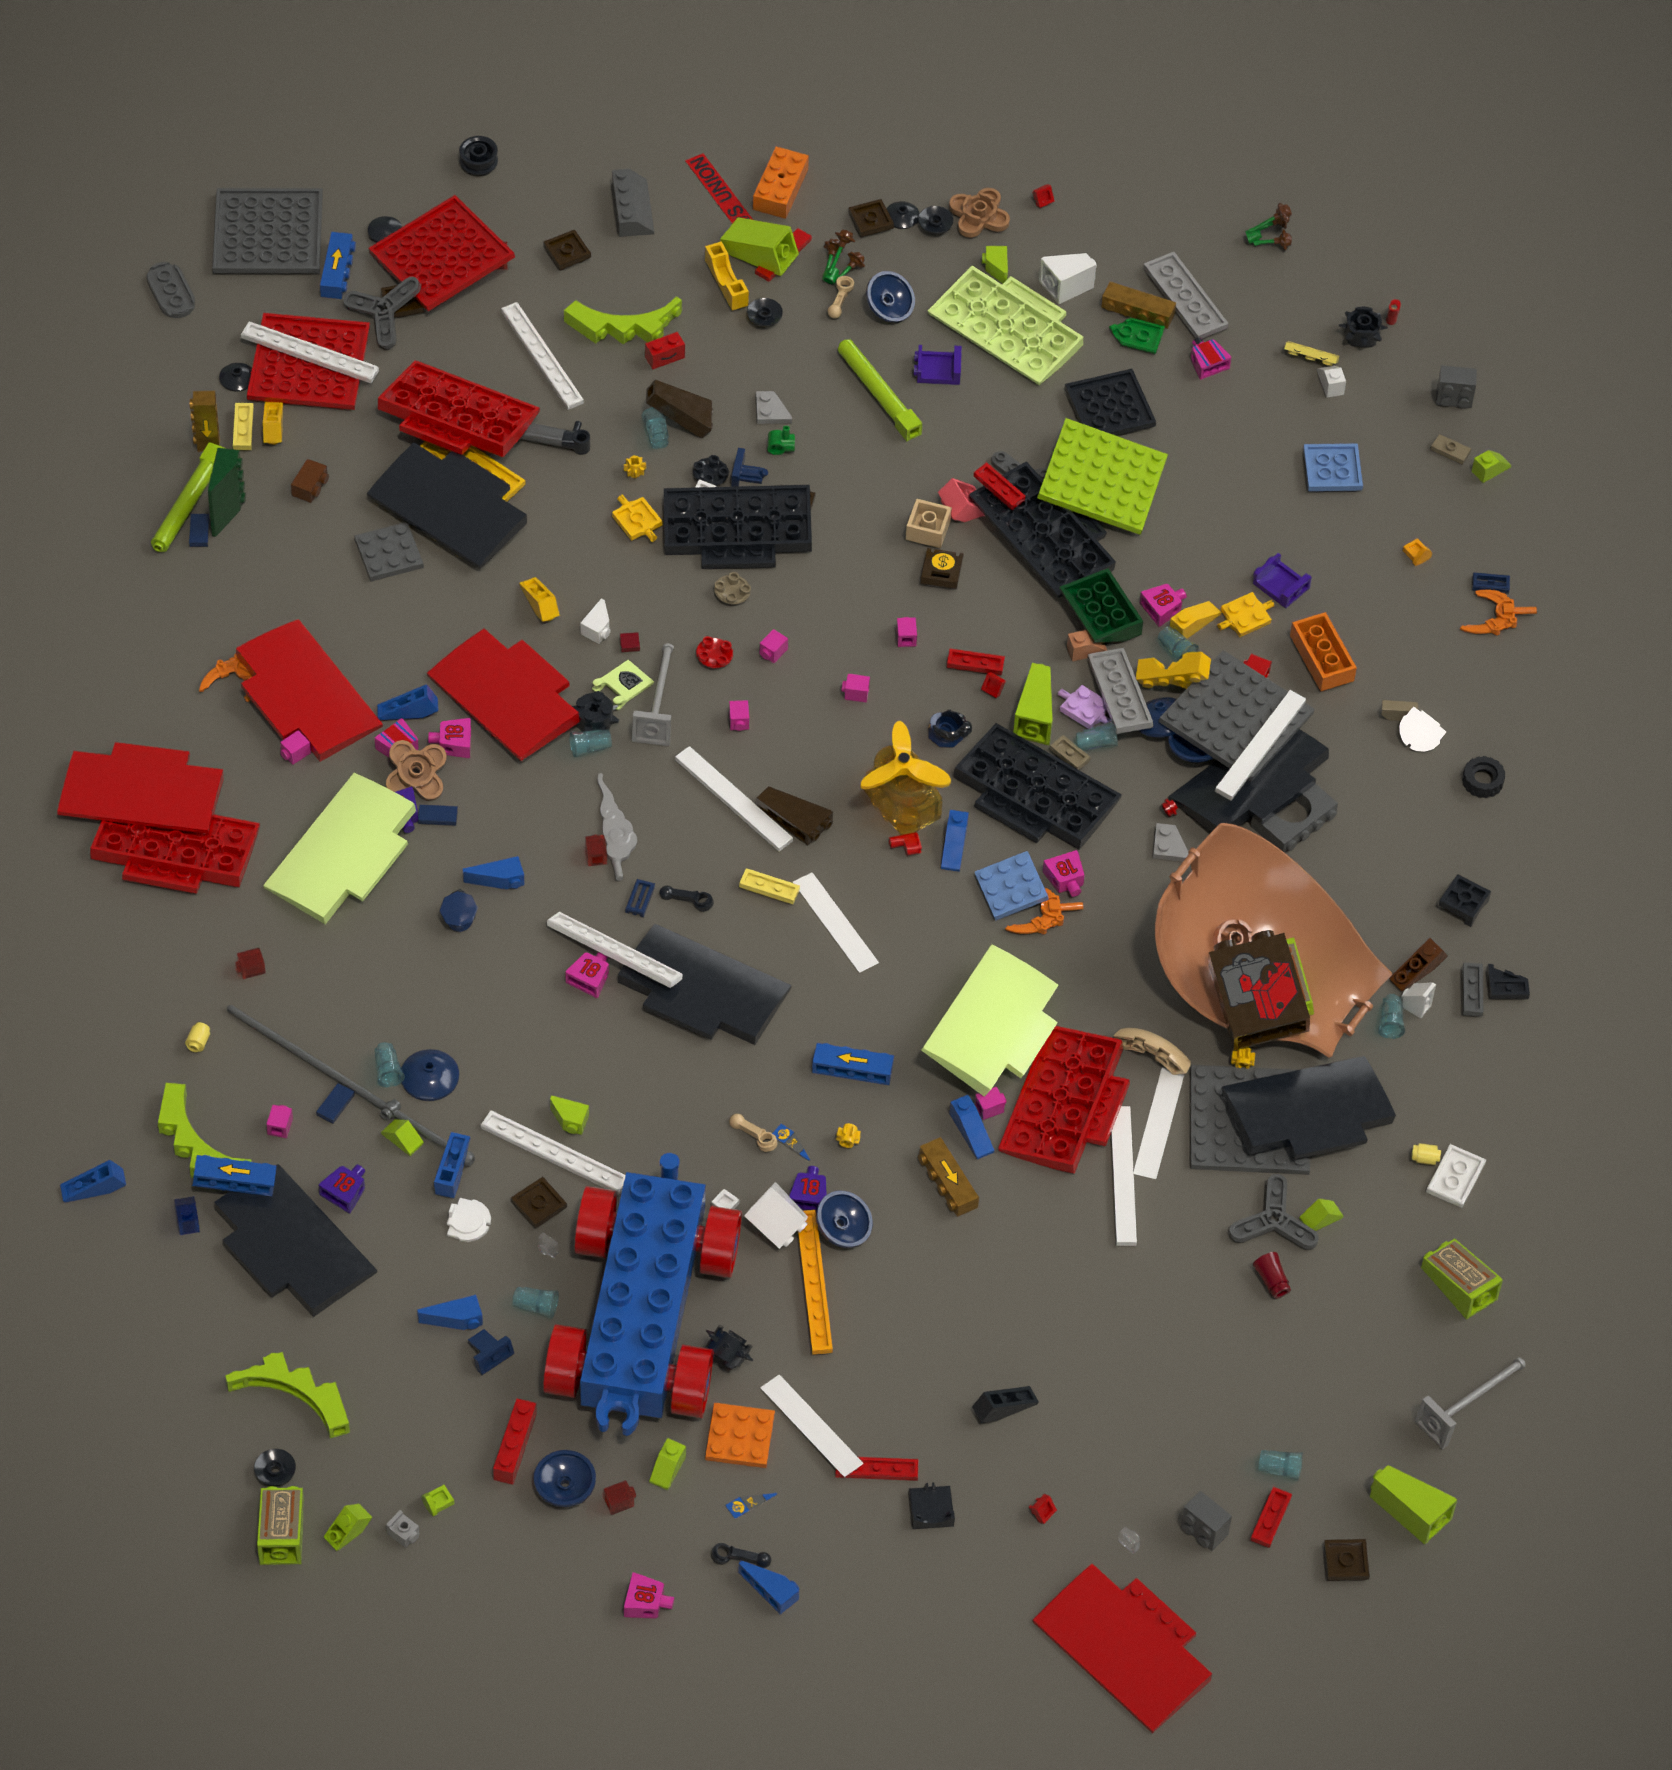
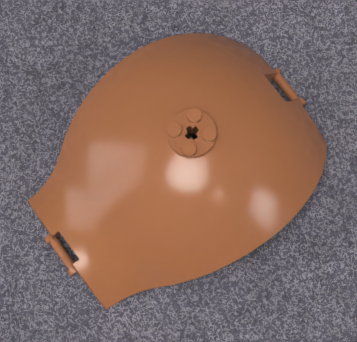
M1220 823L1197 849L1191 848L1188 851L1189 854L1175 873H1171L1169 876L1171 882L1158 904L1155 939L1159 959L1165 974L1176 991L1190 1006L1218 1025L1227 1028L1209 969V952L1214 951L1213 947L1217 943L1225 940H1235L1237 945L1252 941L1251 937L1255 933L1264 930H1272L1274 935L1285 933L1286 939L1294 937L1313 1001L1314 1014L1310 1015L1309 1032L1278 1040L1297 1042L1310 1046L1330 1058L1343 1033L1352 1036L1355 1033L1354 1029L1365 1014L1371 1011L1373 1005L1368 1000L1392 975V972L1373 954L1353 924L1329 894L1298 863L1256 833L1237 825ZM1191 864L1192 871L1182 882L1181 876ZM1355 1005L1360 1008L1348 1025L1342 1023Z

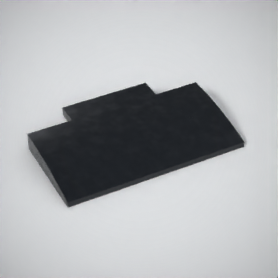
M414 442L391 464L367 492L368 497L478 568H481L527 524V514L502 499L510 490L508 483L464 455L451 451L441 460Z
M1027 461L1002 475L1026 496L1025 500L1013 510L985 486L969 494V498L1057 598L1063 596L1059 590L1060 586L1107 568L1111 572L1115 569L1116 561L1098 542L1106 537L1107 532L1094 518L1038 499L1043 479Z
M810 485L664 488L665 555L702 554V569L776 567L775 553L812 552Z
M995 723L957 764L953 775L955 779L982 794L975 801V808L1036 843L1049 832L1078 850L1082 848L1098 829L1122 796L1117 791L998 723Z
M1299 729L1252 782L1246 780L1232 800L1215 792L1218 784L1230 770V768L1218 760L1169 795L1168 800H1173L1180 809L1211 832L1220 823L1241 826L1251 817L1264 824L1316 784V778L1309 773L1329 759V748Z
M657 924L653 925L635 950L682 973V980L669 988L626 965L618 973L619 984L648 996L643 1003V1009L711 1040L718 1029L753 1045H756L792 986Z
M1365 1056L1225 1085L1221 1088L1249 1155L1289 1146L1294 1159L1363 1145L1368 1141L1364 1132L1365 1129L1392 1124L1396 1117L1379 1079Z
M279 1164L276 1165L272 1196L230 1191L214 1202L215 1211L234 1230L233 1233L222 1240L224 1246L271 1297L287 1288L313 1317L377 1273V1269Z

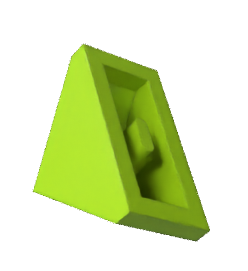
M394 1119L381 1131L384 1137L409 1156L424 1144V1141L409 1120Z
M1317 1199L1299 1217V1220L1317 1231L1342 1219L1344 1216L1334 1201Z

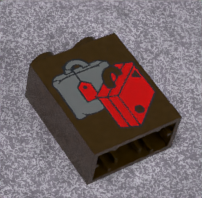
M1264 930L1255 933L1251 937L1252 941L1237 945L1235 940H1225L1217 943L1213 947L1214 951L1209 952V969L1234 1051L1310 1031V1015L1285 933L1274 935V931Z

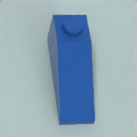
M426 684L378 704L379 720L423 718L438 711V698Z
M950 810L941 869L960 872L969 812Z
M518 856L462 869L464 883L500 889H515L525 885L524 872Z
M969 1095L951 1101L950 1116L975 1158L978 1160L994 1153V1148L978 1110Z
M451 1132L434 1180L435 1194L455 1198L463 1172L470 1136Z
M108 1160L60 1184L63 1201L66 1203L112 1193L126 1186L123 1168Z
M476 1295L417 1309L418 1322L422 1324L460 1330L475 1329L483 1325V1316Z
M744 1561L739 1562L738 1573L780 1615L799 1600V1587L794 1581H790L786 1576Z

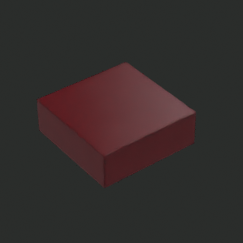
M639 632L620 633L621 652L640 651Z

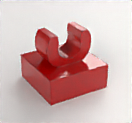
M1049 184L1039 187L1032 192L1036 206L1039 208L1055 202L1052 188Z
M989 672L986 675L981 690L998 698L1006 680Z
M1043 1494L1041 1498L1035 1499L1036 1503L1033 1506L1030 1505L1029 1509L1036 1516L1038 1522L1045 1524L1057 1509L1051 1497Z

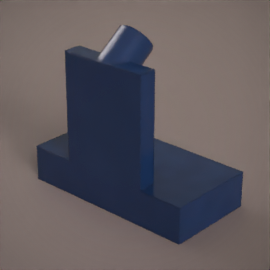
M738 448L732 472L731 487L739 486L740 481L762 484L763 478L768 475L767 469L744 465L745 449Z
M483 1329L468 1339V1342L480 1352L473 1358L477 1371L481 1375L515 1354L511 1339L507 1336L497 1341Z

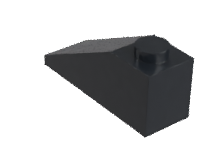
M1025 1386L983 1392L972 1407L981 1423L998 1421L1033 1407L1039 1401L1031 1387Z

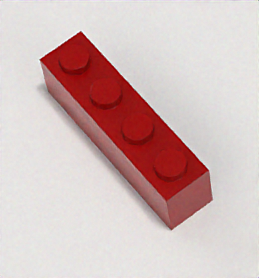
M516 1399L493 1467L495 1481L514 1485L537 1416L535 1402Z

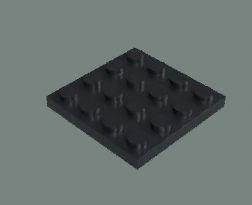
M1133 369L1065 384L1064 389L1079 423L1115 436L1156 426L1155 417Z

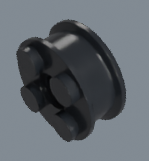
M472 136L461 143L459 148L460 165L466 172L473 175H488L496 168L498 164V148L492 139L485 136Z

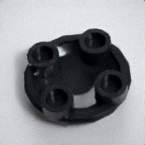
M390 216L378 217L372 220L368 226L369 239L379 242L402 228V224L399 220Z
M711 455L709 458H704L694 463L693 475L698 481L702 480L716 486L726 481L729 476V469L718 456Z

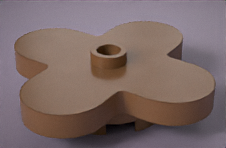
M984 188L974 196H971V194H956L950 199L949 209L954 215L961 217L958 222V231L965 237H976L984 228L1000 232L1009 227L1010 216L1006 211L998 208L1001 202V195L993 188Z
M400 740L395 742L390 748L389 757L397 769L387 777L386 788L396 792L413 787V790L424 800L433 801L438 799L443 792V783L436 772L445 765L447 755L444 748L437 744H430L419 751L408 741ZM418 769L419 773H414L413 770Z

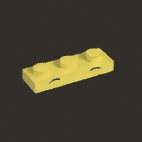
M1290 341L1286 342L1284 348L1289 350V354L1298 356L1300 353L1306 355V359L1315 361L1317 358L1323 360V364L1330 366L1333 363H1338L1340 357Z
M235 403L234 450H252L253 403Z
M747 868L739 883L740 888L790 904H794L800 891V885Z

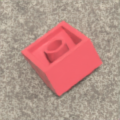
M952 478L938 491L942 504L952 507L951 518L953 520L965 523L985 516L969 498V494L976 490L975 486Z

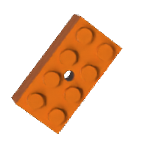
M776 146L753 195V210L786 219L808 171L809 155Z
M1326 612L1292 622L1290 637L1320 691L1355 680L1357 667Z

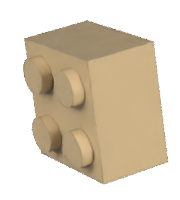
M916 499L906 527V540L941 548L951 522L952 507Z

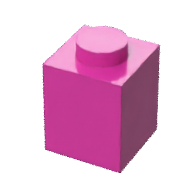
M916 617L897 618L898 647L916 646Z
M773 629L760 642L759 654L764 659L775 663L788 650V638Z
M848 674L847 681L843 680L842 684L845 700L867 703L870 677Z
M748 700L729 701L730 730H749Z
M299 730L280 742L281 756L292 765L311 754L310 742Z
M997 1087L992 1088L985 1097L980 1093L975 1095L974 1105L982 1120L1004 1113L1006 1098L1003 1093L999 1092Z
M272 1105L266 1124L268 1135L287 1138L293 1120L292 1108L284 1105Z

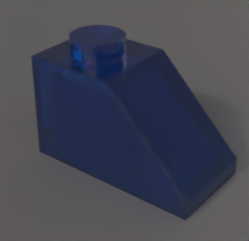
M194 1196L174 1199L180 1235L200 1232Z

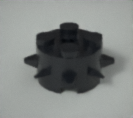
M1366 306L1356 307L1352 312L1346 311V323L1339 324V327L1345 328L1344 334L1348 344L1358 347L1375 346L1377 341H1382L1380 330L1388 329V326L1382 325L1381 314L1373 312V308Z
M601 691L583 695L577 699L576 705L572 706L579 712L580 722L577 723V728L582 733L585 731V735L590 733L593 736L606 734L612 724L619 723V719L613 715V710L618 705H612L611 700Z
M718 1325L714 1332L706 1330L710 1337L706 1347L713 1349L714 1358H722L724 1365L733 1369L740 1367L745 1359L753 1362L749 1355L753 1346L751 1344L746 1346L747 1340L731 1330L729 1332L723 1331L724 1327L722 1325Z

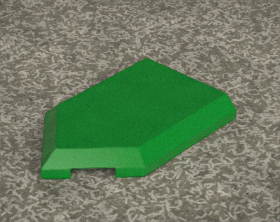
M1128 318L1120 324L1109 326V329L1121 345L1156 354L1165 326Z

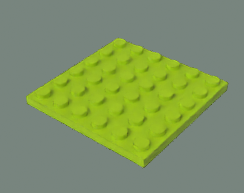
M1065 418L1037 498L1141 535L1168 454Z

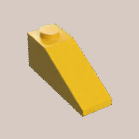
M265 402L263 441L271 445L282 442L283 403Z
M537 577L519 583L536 616L542 622L551 621L555 617L560 616L555 595Z
M1210 601L1185 608L1170 619L1169 632L1182 643L1219 617L1222 612Z

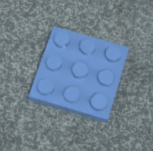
M1304 444L1303 452L1308 491H1362L1363 482L1358 444Z
M1028 851L974 872L995 921L1049 900Z

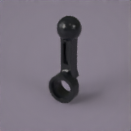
M669 885L663 886L659 892L660 897L664 900L675 899L693 902L699 911H707L714 904L711 894L707 892L699 893L698 891L673 889ZM708 898L705 902L699 903L700 899Z
M718 1543L711 1550L712 1560L721 1565L728 1563L730 1559H736L756 1564L761 1568H767L772 1561L771 1556L767 1552L755 1553L738 1549L725 1543ZM717 1549H725L727 1556H720Z

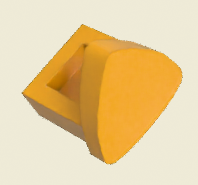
M1418 538L1403 546L1402 551L1413 561L1412 563L1415 566L1426 562L1432 557V551L1424 546Z

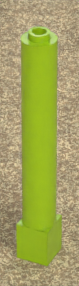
M852 340L841 341L838 352L893 419L895 428L906 442L922 435V422L912 409L908 410Z
M210 442L199 458V465L151 540V545L157 552H166L210 482L217 448L224 447Z

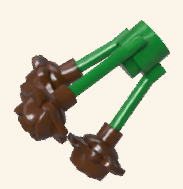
M1278 203V209H1276L1273 217L1245 231L1249 244L1254 243L1257 246L1275 243L1280 244L1284 251L1287 250V246H1291V234L1286 233L1285 229L1290 221L1292 212L1287 204ZM1279 224L1284 228L1279 237L1270 240H1259L1262 238L1260 231L1272 225L1276 226Z
M842 229L840 233L835 232L838 239L831 238L829 241H825L823 246L827 249L829 258L822 279L828 284L835 285L839 277L845 276L854 267L861 269L865 267L863 263L865 261L864 256L860 252H850L847 254L850 260L847 264L848 267L840 275L839 270L835 268L846 244L850 242L855 243L853 233L848 230Z

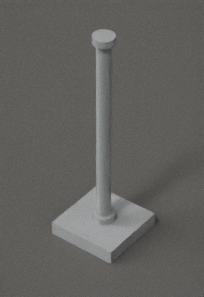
M665 643L662 648L663 657L652 711L634 710L632 742L670 746L671 715L659 714L670 655L674 650V646L670 643Z
M1520 1357L1516 1358L1513 1364L1445 1411L1428 1395L1422 1400L1414 1422L1443 1450L1448 1446L1457 1424L1451 1416L1518 1369L1522 1370L1525 1368L1524 1360Z

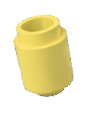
M197 1022L192 1026L185 1041L190 1051H203L210 1036L208 1025Z
M1418 1143V1145H1413L1411 1160L1416 1161V1163L1435 1165L1436 1161L1440 1162L1441 1150H1437V1145Z

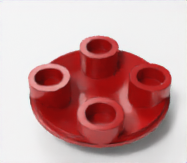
M706 636L697 646V658L703 665L710 668L725 667L733 658L732 644L727 640L724 641L719 638Z

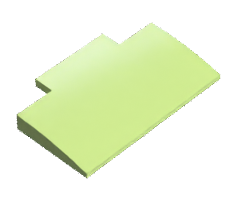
M971 266L928 310L929 315L1038 385L1054 374L1083 346L1084 337L1061 323L1066 317L1065 310L1011 276L1002 285L974 266Z
M353 773L263 887L326 925L349 894L364 901L406 848L408 841L397 834L415 813V804L388 788Z
M991 944L921 1050L985 1097L1005 1067L1022 1078L1058 1023L1042 1011L1058 987V984L1017 957Z

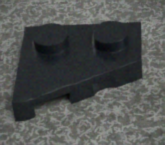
M1488 964L1490 999H1529L1528 978L1515 975L1506 969L1503 972L1494 968L1493 964Z

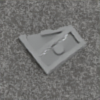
M756 391L757 424H792V416L774 391Z
M1156 823L1153 858L1183 862L1189 853L1176 825Z

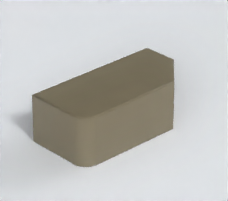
M1382 700L1381 715L1391 721H1401L1403 716H1406L1413 707L1418 710V702Z

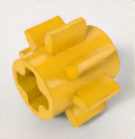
M633 455L629 459L626 458L624 471H627L628 477L637 478L644 475L646 463L643 462V457Z
M1249 1047L1232 1051L1231 1064H1235L1236 1068L1246 1067V1069H1249L1250 1066H1254L1255 1053H1251Z
M844 1124L843 1128L838 1127L836 1140L839 1141L842 1147L852 1148L854 1143L859 1144L861 1131H857L858 1128L854 1124Z

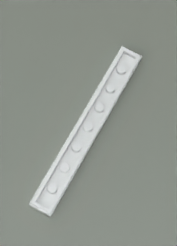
M515 302L501 308V313L567 410L584 404V399L520 305Z
M250 321L241 333V338L368 383H372L379 372L378 366Z
M1291 690L1287 693L1218 784L1215 792L1229 800L1234 798L1305 704L1306 698Z
M690 746L675 756V760L778 852L793 842L791 835Z
M561 912L547 920V926L669 988L682 980V973Z
M1121 1106L1111 1132L1116 1246H1136L1130 1106Z
M492 1110L481 1124V1129L605 1189L615 1190L618 1195L623 1189L624 1174Z

